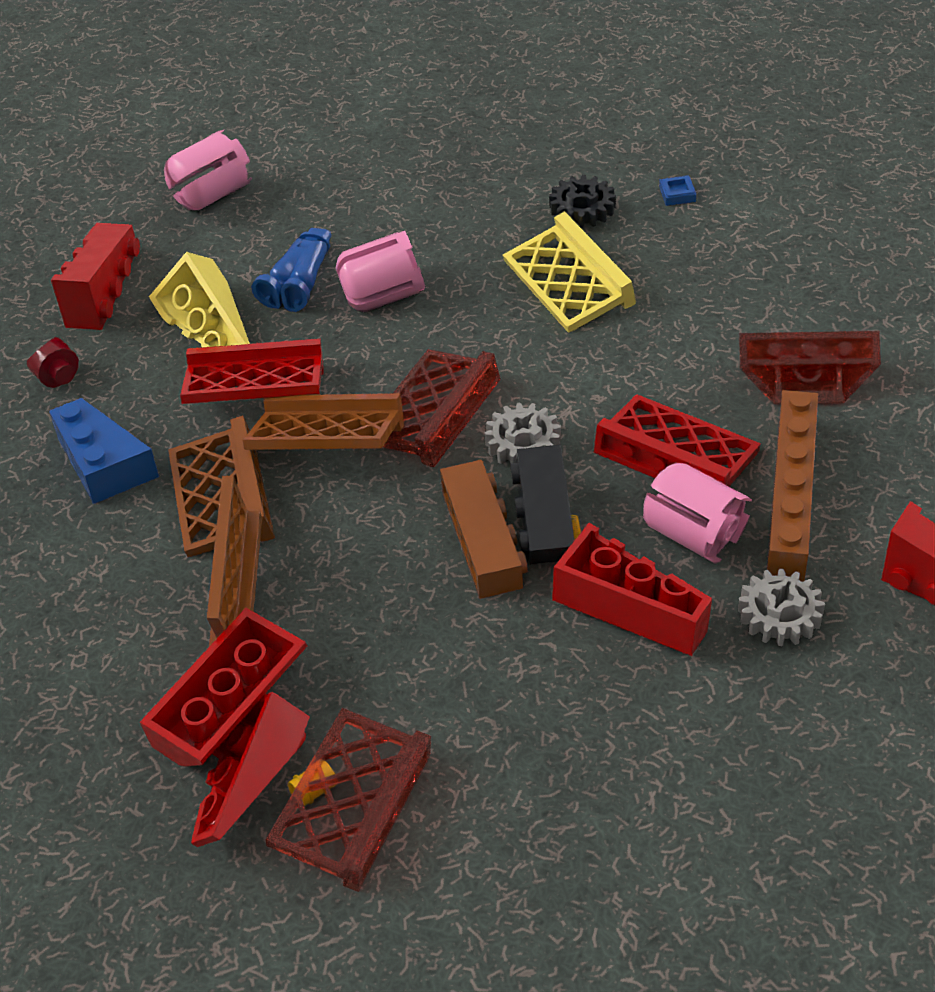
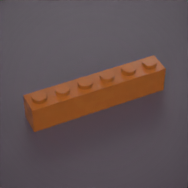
M782 390L767 570L772 576H778L779 569H784L785 575L791 577L795 572H799V581L803 582L805 581L809 554L818 393Z

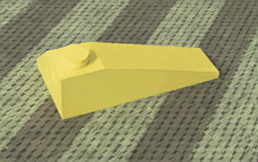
M186 252L149 296L162 319L169 325H177L183 330L181 334L188 339L194 338L201 343V347L250 344L228 282L214 260Z

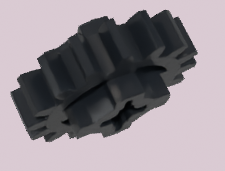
M582 175L581 179L577 180L575 177L570 176L569 182L560 180L559 187L553 186L552 194H549L551 215H559L566 212L575 223L579 224L580 228H583L585 223H589L594 227L597 220L605 223L607 216H613L614 209L616 208L614 187H608V181L606 180L599 183L597 176H594L591 180L587 179L586 175Z

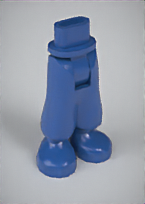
M310 228L308 232L302 233L283 257L273 266L270 275L262 274L256 277L251 286L254 297L260 303L270 308L279 309L283 302L287 311L297 312L303 309L310 300V292L314 287L319 267L330 248L329 240L332 237L330 231Z

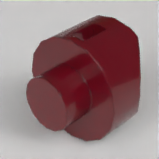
M54 337L27 360V366L30 372L43 385L56 388L72 381L79 368V359L76 353L63 340Z

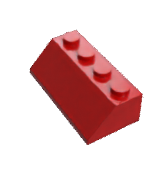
M245 607L140 721L151 747L180 766L203 765L306 649V642Z

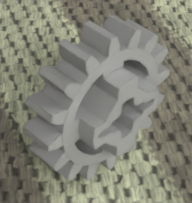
M517 403L514 410L504 406V414L494 412L492 414L493 421L486 422L485 445L488 446L490 456L497 455V460L500 464L506 460H509L510 463H516L517 449L560 444L561 425L557 424V416H548V409L546 407L540 411L535 410L534 403L528 408H523L521 403Z
M779 569L778 576H772L768 570H765L762 580L752 576L750 577V586H742L738 604V612H741L740 622L741 624H750V635L761 632L763 634L762 642L767 643L772 637L777 639L778 646H783L784 640L790 638L791 642L797 645L799 644L800 635L810 639L813 635V629L821 627L825 602L821 601V590H812L813 581L811 579L803 582L799 581V572H795L791 577L785 575L784 569Z

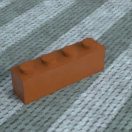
M482 460L440 469L442 494L479 599L523 589L522 574L528 572L526 558L523 551H516L517 537L512 524L507 525L505 522L507 511L503 498H496L497 485L494 474L486 472Z

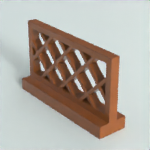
M400 393L326 394L265 398L263 400L265 413L245 436L243 445L244 450L382 448L392 431H401L404 427Z
M243 415L230 419L231 429L168 449L184 551L187 557L214 550L217 525L207 520L219 508L220 489L213 498L203 496V494L211 484L221 487L222 479L217 476L225 466L235 469L230 476H234L236 483L238 482L237 486L246 509L260 510L262 527L260 541L263 542L275 538L257 450H244L243 439L249 433L250 428ZM230 442V446L222 455L213 453L217 446ZM193 454L197 456L189 467L180 464L179 459ZM207 459L216 462L208 473L199 471ZM192 477L202 480L194 491L184 489ZM197 502L206 505L198 517L188 514ZM201 528L211 531L206 539L193 543V538Z
M222 476L207 610V620L211 626L209 646L245 607L254 612L262 515L260 510L246 509L234 476Z

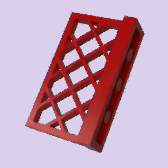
M321 339L188 348L186 352L188 365L180 393L181 403L320 394L321 375L324 374Z
M636 394L611 420L603 418L597 424L594 453L653 478H656L669 465L674 463L687 464L729 487L758 454L761 443ZM640 408L651 414L636 415L635 411ZM675 422L682 425V427L667 428L665 423ZM656 424L658 429L643 430L642 425ZM707 435L713 439L698 440L697 436ZM688 437L689 442L675 443L673 438ZM737 447L745 452L730 453L728 448ZM719 449L721 454L706 456L704 451Z

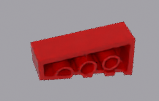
M588 523L554 566L552 600L692 656L708 632L712 598L674 574L667 576L656 570L653 561L645 556L641 559L636 558L625 551V544L615 538H612L610 541L599 535V528Z

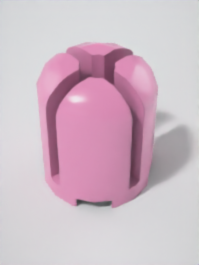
M224 130L217 131L172 155L164 166L165 181L168 189H172L214 167L213 171L183 187L181 191L173 195L177 202L188 210H201L235 190L246 186L252 179V177L247 179L246 164L250 160L245 149L238 139L230 140L226 135L221 134Z
M405 231L396 232L343 251L338 257L336 271L348 304L357 311L367 312L418 294L424 290L425 284L421 270L417 266L411 250L412 245Z
M674 463L661 471L651 484L652 488L662 494L655 496L647 493L643 507V518L649 527L716 564L722 560L716 557L721 549L729 541L736 544L742 535L750 517L744 513L746 501H752V499L687 464Z

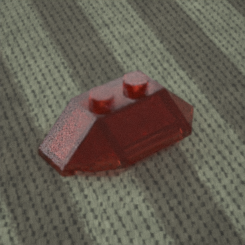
M880 331L739 333V368L773 404H781L782 390L818 393V404L845 403L881 365Z

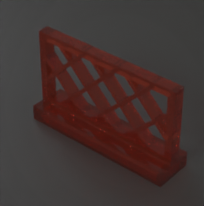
M428 349L393 392L400 393L402 406L410 403L411 408L403 410L404 421L415 417L417 422L404 426L401 431H392L383 447L419 455L422 464L435 467L501 380L494 353L482 351L476 359ZM432 362L444 364L443 366L426 371ZM468 369L465 374L455 377L454 372ZM449 374L450 379L432 384L431 380ZM427 382V387L410 392L413 386ZM453 389L449 395L438 398V393ZM433 396L434 400L417 406L414 404L417 400ZM436 410L432 417L421 420L420 415ZM419 432L415 437V442L402 439Z
M342 708L267 836L266 846L343 879L344 887L359 892L430 758L431 736L418 730L411 736ZM345 724L361 729L365 738L343 744L340 733ZM390 741L402 746L398 755L381 760L375 745ZM369 747L374 762L353 768L348 754ZM341 756L346 771L325 777L321 767L322 763ZM378 771L383 782L380 788L363 793L357 778ZM316 773H317L318 776H319V779L312 781L313 778H314V776H315ZM351 780L356 795L334 801L329 786ZM323 788L328 804L306 811L302 801L305 794ZM372 801L371 805L368 807L367 802ZM360 804L365 815L362 821L344 827L338 811ZM298 808L300 813L294 814ZM332 813L338 829L315 836L310 820ZM304 822L309 836L308 839L295 843L281 838L286 827ZM354 834L352 840L349 841L348 836ZM342 838L346 851L340 862L322 855L319 845Z

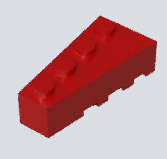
M96 223L83 239V248L76 247L73 251V261H65L61 266L62 274H55L52 277V286L65 328L102 330L107 318H111L115 299L121 296L122 283L125 276L128 277L130 275L132 260L134 256H138L140 251V242L138 238H135L132 225Z
M910 501L891 530L881 580L898 590L908 591L935 605V523L919 514L922 508Z

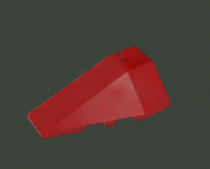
M273 691L265 694L212 753L219 759L217 767L210 770L207 774L205 783L212 788L211 792L200 804L191 844L200 847L218 841L225 835L288 760L303 745L306 738L304 731L310 716Z

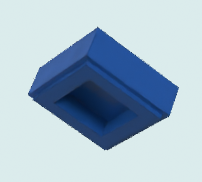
M690 176L660 180L659 188L666 206L696 202V192Z

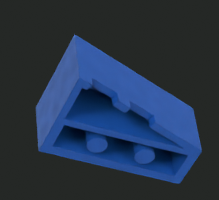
M80 398L49 411L58 440L93 504L159 477L152 449L84 399Z

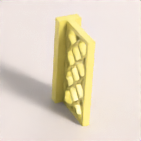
M566 212L554 217L556 224L554 227L503 254L504 261L568 333L620 304L624 309L636 304L632 281ZM553 239L559 242L558 248H543L544 244ZM522 256H533L531 263H518L516 260ZM554 257L552 265L538 264L539 258ZM561 258L575 259L574 266L559 265ZM534 273H549L547 281H538L532 278ZM555 275H570L569 282H554ZM577 275L591 276V283H575ZM550 290L565 291L563 299L549 298ZM572 292L587 293L585 300H570ZM594 293L608 294L610 296L602 302L592 301ZM567 309H582L581 314L570 320L565 316Z

